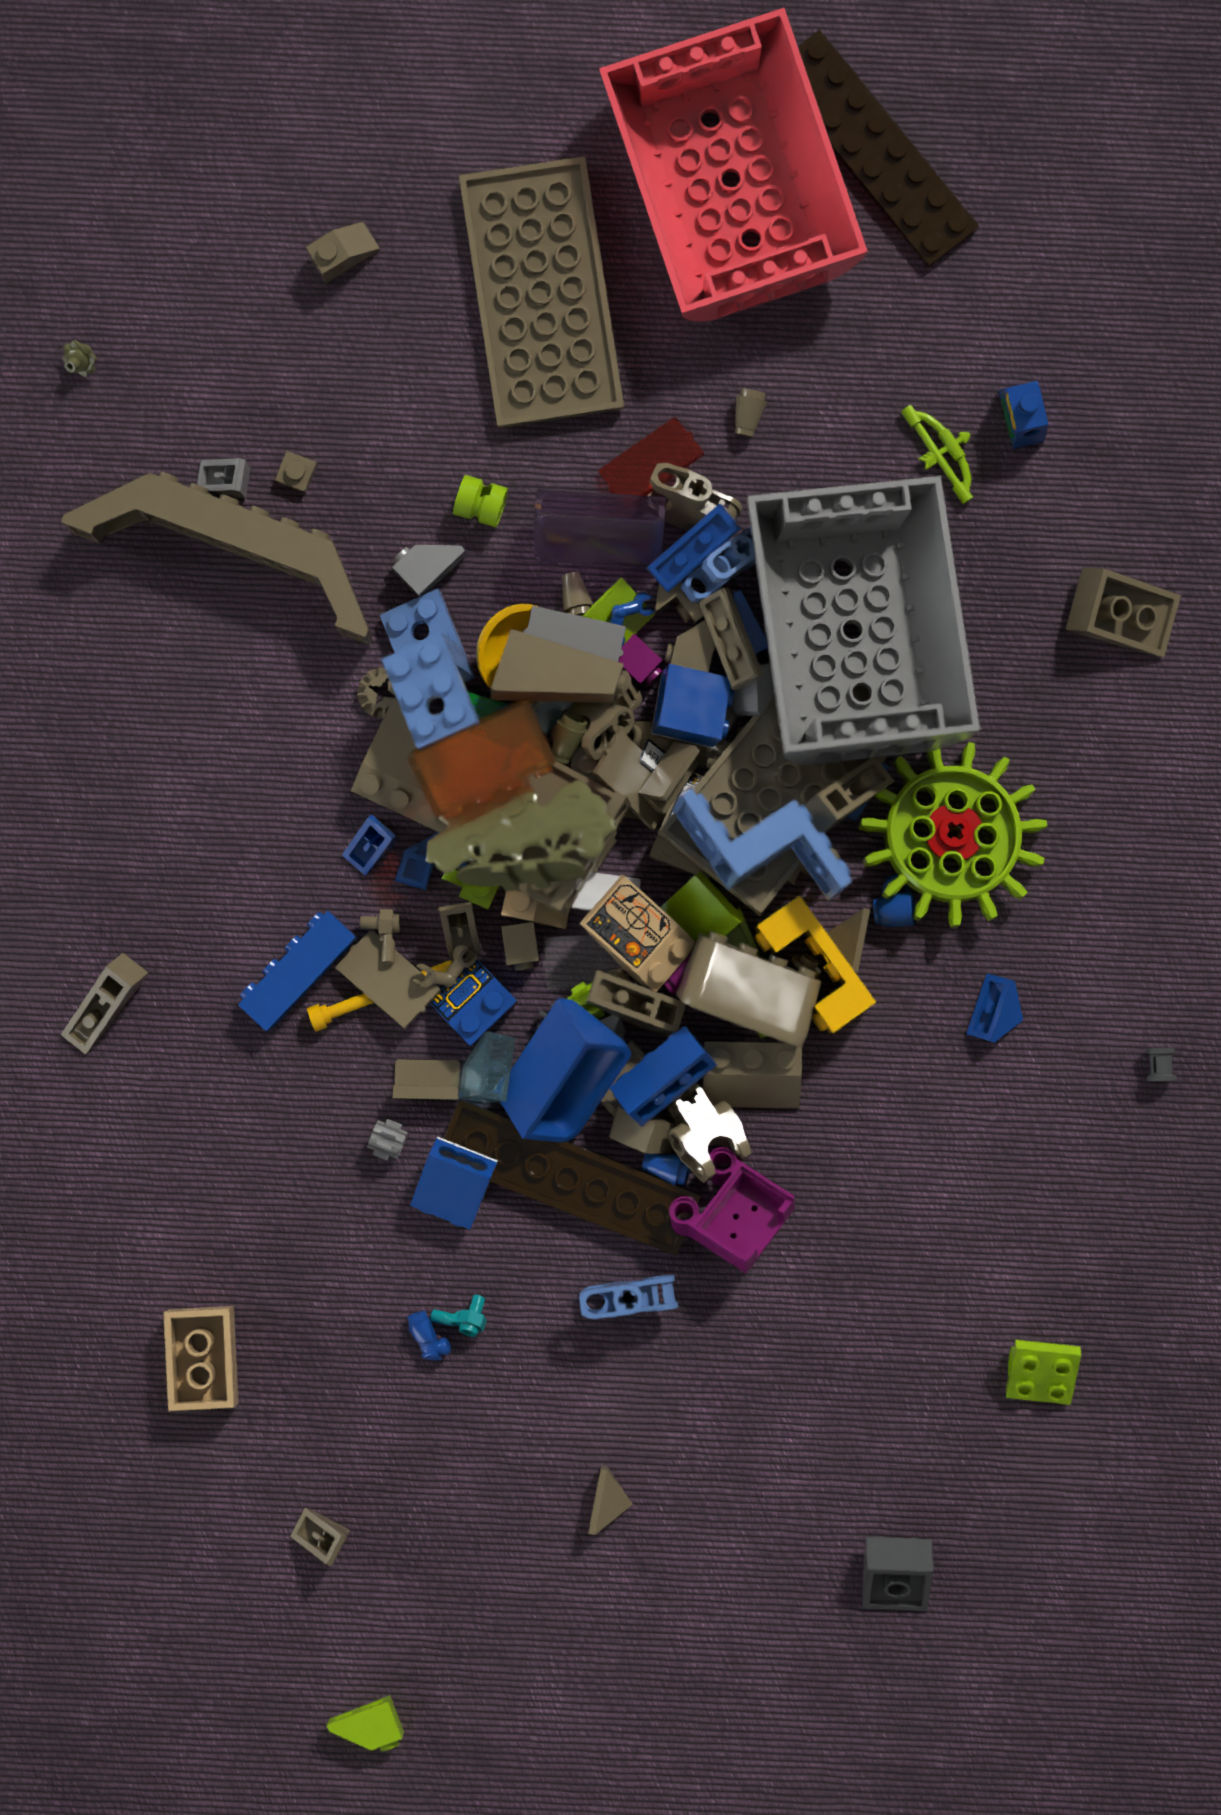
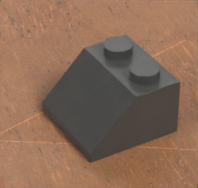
M884 1536L866 1537L863 1562L862 1609L927 1611L933 1578L932 1540L887 1538Z

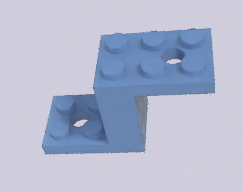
M435 589L380 614L394 650V654L383 658L382 662L417 749L420 751L479 725L480 722L464 685L465 682L474 679L475 675L441 591ZM420 624H427L429 627L428 636L423 640H416L414 637L415 628ZM435 698H442L445 703L444 710L439 715H431L429 711V704Z
M693 788L682 794L672 809L727 890L789 849L794 851L828 901L838 896L852 882L849 877L851 873L848 866L843 860L836 859L830 850L832 846L826 835L822 832H817L811 823L813 820L805 806H799L795 800L732 842L728 840L729 832L724 824L719 820L716 822L709 813L710 805L705 797L700 793L696 794Z

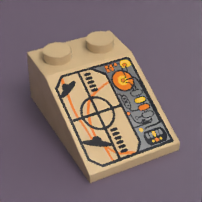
M624 875L618 878L579 923L637 983L655 992L660 989L691 953L696 943L677 922Z

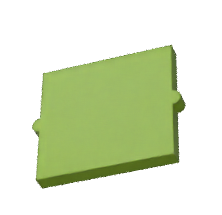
M620 578L582 617L610 623L612 608L615 605L633 601L634 597L639 593H635L627 582ZM643 602L642 608L648 607V606ZM636 613L624 617L623 626H626L624 634L625 643L655 614L645 616Z

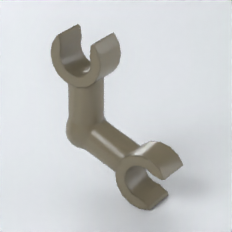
M460 944L454 949V961L446 972L434 971L425 964H418L416 966L426 971V976L421 980H412L421 987H429L432 984L451 987L455 984L464 967H470L476 962L477 954L470 951L467 957L462 960L467 947Z

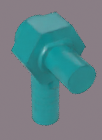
M475 1294L473 1295L469 1310H460L454 1314L433 1309L431 1322L448 1326H459L460 1333L470 1337H477L478 1332L484 1331L487 1322L485 1316L481 1314L486 1298Z

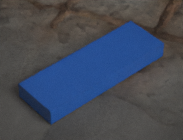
M718 504L652 562L647 569L668 593L702 564L711 553L726 543L742 528L723 505Z

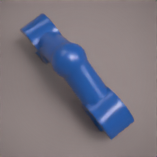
M641 592L634 597L633 601L615 605L611 611L610 623L623 625L624 617L636 613L645 616L653 614L655 610L651 607L642 608L643 602L653 598V596L646 592Z

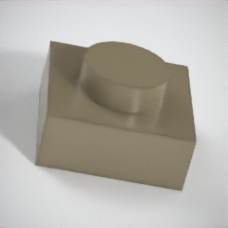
M286 451L275 481L306 494L318 464L313 460Z

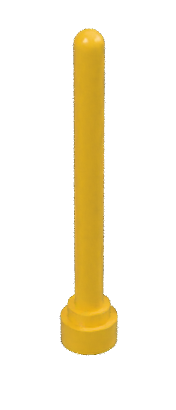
M449 960L430 968L434 971L446 972L453 961ZM420 971L426 976V971ZM362 993L328 1007L326 1004L320 1006L318 1003L306 1009L313 1028L317 1032L328 1028L327 1024L332 1023L333 1018L374 1002Z

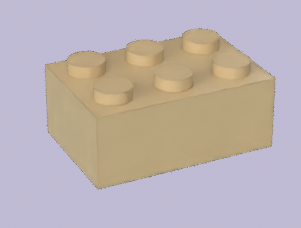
M234 1306L182 1308L165 1311L164 1331L168 1411L234 1408L239 1403Z

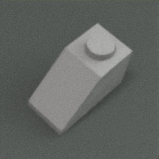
M415 545L410 550L406 547L399 552L393 560L396 564L392 568L394 573L420 597L437 585L467 554L462 546Z

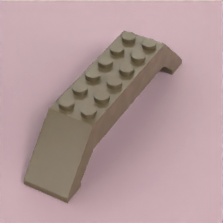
M160 471L159 476L148 473L63 515L61 523L71 533L102 544L104 537L146 520L322 586L337 616L335 627L338 632L343 636L371 645L373 637L339 553L333 541L329 539L330 535L313 528L310 533L299 528V523L291 519L281 517L280 521L274 520L268 516L269 512L256 506H251L250 510L245 509L238 504V500L223 494L220 495V498L213 497V495L208 493L209 490L194 483H190L189 487L184 486L178 482L177 477Z

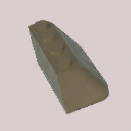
M710 931L708 936L699 933L676 991L681 1002L791 1045L802 1047L809 1030L822 982L817 977L818 972L800 965L798 970L786 966L788 963L786 959L770 954L769 958L757 955V948L740 942L738 947L726 943L727 937Z

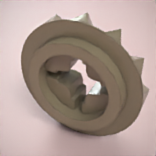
M378 667L368 671L359 682L357 693L359 703L364 711L373 717L384 719L393 698L384 697L379 705H377L378 694L371 689V686L381 688L389 680L388 691L393 696H396L385 667Z

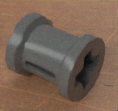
M1175 1048L1146 1049V1054L1150 1057V1075L1147 1076V1081L1176 1080L1172 1065V1054L1175 1053Z

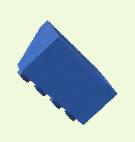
M558 998L495 1094L522 1139L566 1142L580 1133L609 1090V1087L628 1062L631 1051L623 1039L577 1002Z

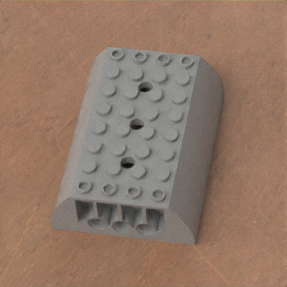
M941 476L748 496L747 505L784 758L795 764L814 765L928 752L961 742L980 731ZM839 561L846 562L851 568V574L848 576L838 575L834 570V564ZM852 623L858 626L860 636L856 639L848 638L843 632L844 625ZM856 686L865 687L870 694L869 700L865 702L856 700L853 696V688Z

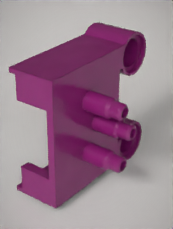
M719 1147L710 1152L709 1157L714 1167L720 1163L730 1165V1168L724 1171L715 1168L716 1174L712 1177L711 1181L715 1185L722 1186L701 1215L699 1214L698 1205L693 1199L689 1197L675 1199L669 1211L671 1227L676 1234L691 1237L747 1274L795 1210V1196L739 1161L731 1149ZM684 1212L692 1215L686 1221L677 1218L679 1214Z

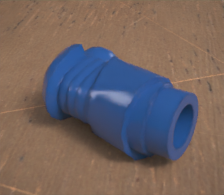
M426 1310L407 1316L410 1327L408 1330L415 1341L419 1343L418 1345L423 1353L421 1355L422 1358L432 1361L442 1360L443 1355H448L451 1352L450 1342L447 1338L437 1340V1335L429 1317H427Z

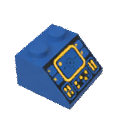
M477 959L472 966L464 967L453 986L446 987L442 985L440 987L441 992L430 1004L470 1046H473L518 1001Z

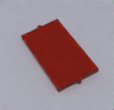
M673 417L600 468L598 472L609 485L610 493L616 494L628 509L654 491L649 480L658 463H670L687 468L705 454L694 441L692 432H687L677 418ZM667 472L658 475V479L663 484L674 477Z

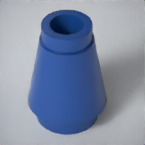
M645 1154L642 1164V1171H646L675 1186L678 1184L686 1185L691 1171L681 1162L677 1154Z

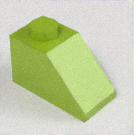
M390 1695L332 1717L327 1723L329 1732L371 1751L380 1747L382 1752L398 1746V1740L402 1739L404 1734Z

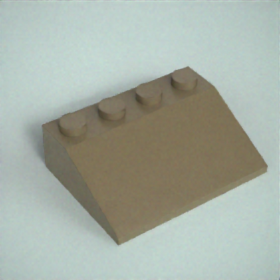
M394 696L362 762L351 791L437 832H442L447 828V825L439 820L438 814L434 810L435 806L443 799V795L452 789L472 790L476 796L487 801L494 790V784L504 772L512 750L466 730L420 751L416 747L398 699Z

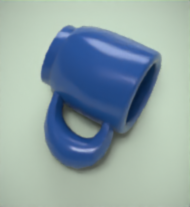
M897 873L890 875L885 880L882 886V893L888 883L898 877ZM907 884L903 886V892H898L888 899H885L881 893L878 899L873 900L876 925L880 924L881 926L893 928L915 926L916 920L913 919L915 900L913 892L910 891V887Z

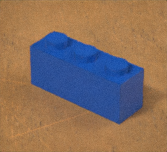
M684 1026L679 1031L672 1033L667 1041L655 1051L645 1055L642 1061L633 1069L622 1074L609 1089L627 1114L642 1127L717 1066V1064L698 1038Z

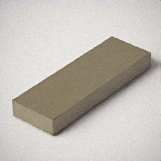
M723 587L699 601L732 690H740L763 677L764 675L730 588Z

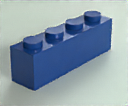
M327 910L324 915L319 911L308 922L307 926L310 929L302 938L296 935L286 945L284 949L288 953L280 961L273 959L262 971L265 977L257 985L254 982L250 983L240 994L243 1000L238 1005L266 1032H270L358 939L330 911Z

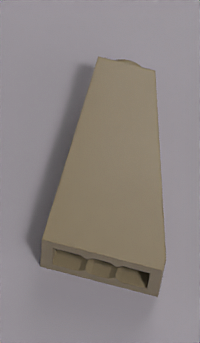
M511 629L491 687V698L515 701L613 703L616 693L622 695L627 676L622 675L624 665L622 663Z

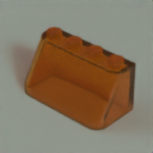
M529 698L519 700L478 719L480 724L424 750L420 751L416 748L410 752L408 761L436 818L444 815L445 819L452 818L463 812L462 806L470 802H474L475 806L492 799L491 793L504 788L505 792L510 791L523 784L522 778L531 774L538 778L553 770L551 765L556 763V759Z

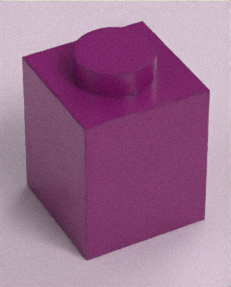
M633 634L621 647L624 653L622 656H619L618 662L624 664L623 669L628 671L631 679L639 687L645 682L650 685L662 673V670L659 668L662 665V659L639 637Z

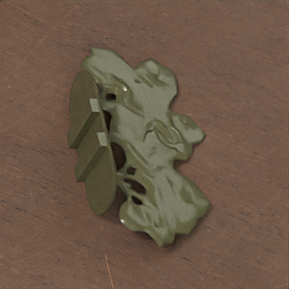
M512 771L494 784V790L487 801L476 796L472 790L452 789L443 795V799L435 806L434 811L438 814L439 820L447 825V828L428 841L426 861L428 863H435L437 869L446 874L453 872L463 862L472 860L476 863L475 865L461 868L457 873V878L469 885H502L506 891L519 890V884L534 883L538 889L551 888L552 881L577 879L586 873L585 866L580 862L561 858L564 854L575 850L580 856L588 859L597 857L603 851L605 837L615 831L616 826L614 825V819L606 815V802L600 796L592 794L590 787L581 780H576L559 789L546 806H539L537 804L538 794L529 786L523 787L520 778ZM564 833L571 834L566 846L559 845V850L557 851L555 849L557 840ZM576 838H580L579 845L572 846L573 841ZM546 839L552 841L550 848L545 844ZM476 846L480 847V856L474 854ZM530 846H541L549 853V857L547 859L522 860V852ZM494 853H500L513 858V861L489 863Z

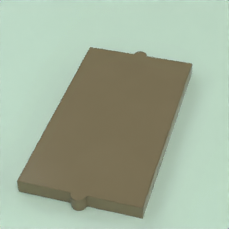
M616 730L608 747L602 750L603 756L593 774L610 791L615 792L616 790L627 796L631 802L629 809L648 828L655 829L663 813L656 812L638 793L653 771L640 762V756L643 751L622 730Z
M370 929L356 945L350 946L351 951L335 966V969L403 1029H406L420 1013L426 1012V1007L441 992V989L435 984L429 987H421L416 984L412 979L421 980L425 975L396 950L394 951V964L381 963L383 942L379 940V935Z

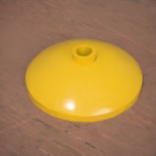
M516 604L506 607L496 613L483 628L477 643L476 661L479 673L490 689L511 629L523 632L524 629L528 628L532 606L536 605Z

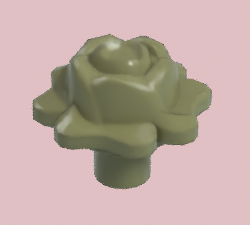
M77 340L64 345L65 354L62 360L65 362L64 365L67 371L71 373L77 372L82 377H86L89 373L93 374L96 371L94 364L97 357L92 352L90 346L81 344Z

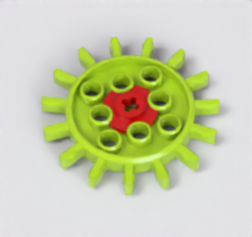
M968 742L961 753L960 766H944L940 749L928 751L927 758L931 769L919 775L912 770L909 763L902 756L896 758L893 765L896 772L906 782V785L898 794L885 788L874 796V798L890 806L886 820L864 818L859 822L858 829L884 833L886 847L885 850L872 852L863 859L864 867L877 866L883 862L890 861L898 877L888 883L882 896L888 899L896 895L906 884L921 894L913 912V919L919 921L927 913L929 903L933 899L948 902L950 928H958L962 919L961 902L976 899L982 914L989 922L998 916L996 906L989 896L991 890L1001 885L1018 900H1021L1027 894L1022 884L1009 874L1015 863L1019 862L1029 867L1040 868L1045 860L1044 857L1036 853L1021 849L1022 833H1037L1047 827V820L1033 819L1021 821L1015 806L1017 803L1027 800L1036 790L1033 784L1023 786L1015 793L1009 795L997 781L1006 772L1010 760L1004 756L995 763L989 775L972 769V762L975 756V743ZM919 791L928 792L932 797V804L929 806L919 804L916 799V793ZM953 794L959 795L964 801V807L962 809L952 808L949 805L948 797ZM989 798L993 800L996 805L995 812L987 813L983 811L980 806L981 799ZM918 822L926 824L930 831L929 836L925 838L917 836L913 829L914 824ZM982 829L990 831L993 835V843L989 845L981 843L978 839V831ZM957 830L959 833L957 837L950 839L947 835L949 831ZM914 854L924 856L927 861L926 868H915L911 863V856ZM947 857L954 858L959 864L958 872L950 873L946 871L943 866V860ZM984 861L988 863L991 868L990 875H979L975 869L976 862Z

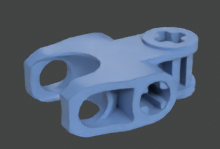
M751 526L711 553L700 567L682 581L681 590L692 603H699V601L722 589L736 576L756 565ZM691 580H701L705 585V593L696 592L691 585Z
M673 1274L643 1278L642 1280L619 1281L588 1286L580 1292L579 1296L581 1315L590 1319L630 1315L643 1311L655 1312L678 1308V1301H675L673 1287L675 1276ZM657 1284H662L664 1302L659 1303ZM625 1292H630L634 1296L632 1302H624L622 1296ZM592 1294H599L604 1298L605 1304L601 1309H592L587 1305V1298Z

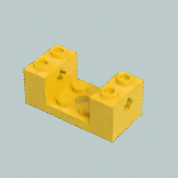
M800 895L754 928L758 933L754 936L757 944L764 953L770 950L772 954H775L805 933L808 938L804 942L814 956L820 954L827 963L823 966L826 974L833 983L839 980L842 984L814 1006L812 1020L821 1032L827 1030L828 1033H834L876 1003Z

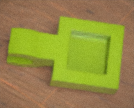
M457 870L443 875L442 879L462 888L459 895L460 898L487 910L499 887L475 886L463 883L457 878V873L459 872Z

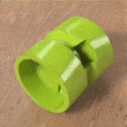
M465 474L457 493L453 515L469 520L475 516L478 517L479 523L496 528L501 519L509 489L494 483L485 486L482 479Z

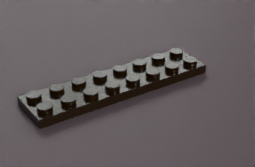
M819 29L801 43L798 49L833 151L924 264L930 268L977 231L979 225Z
M461 1099L458 1101L444 1136L445 1140L498 1160L490 1182L675 1256L679 1252L684 1236L676 1234L671 1227L670 1206L675 1199L680 1197H689L698 1204L701 1196L569 1142L522 1139L511 1119ZM685 1212L677 1216L682 1221L689 1220L692 1217L690 1213Z

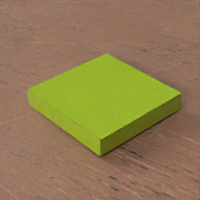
M701 871L660 907L695 942L699 933L708 936L709 932L713 931L726 936L745 919Z

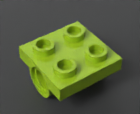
M1015 1340V1344L1011 1346L1009 1352L1008 1379L1005 1389L1006 1398L1071 1405L1081 1359V1347Z

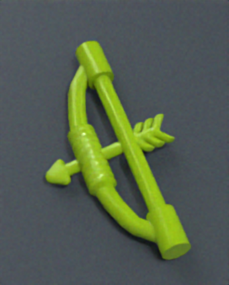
M912 405L904 408L901 411L902 415L910 427L915 428L930 451L918 458V460L925 463V470L938 463L954 486L952 489L961 503L965 504L973 498L970 493L971 473L965 453L959 445L961 442L965 444L968 442L970 433L959 432V437L955 439L950 430L946 429L931 415L915 411ZM922 420L939 433L938 437L944 444V447L938 450L920 423ZM947 451H949L954 461H958L964 481H959L942 456Z

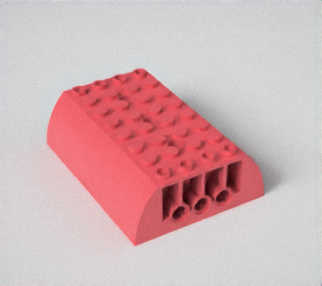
M785 8L599 68L681 314L685 319L700 322L712 321L833 281L856 266L866 256L868 251ZM711 112L719 117L720 121L717 126L709 128L703 125L701 118L706 113ZM733 172L739 176L740 182L735 187H727L722 183V176L725 173ZM747 232H754L759 236L760 243L755 247H747L742 242V236Z

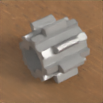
M389 1119L386 1120V1123L378 1120L370 1136L367 1148L374 1150L373 1155L388 1160L389 1156L397 1159L408 1132L401 1129L402 1124Z

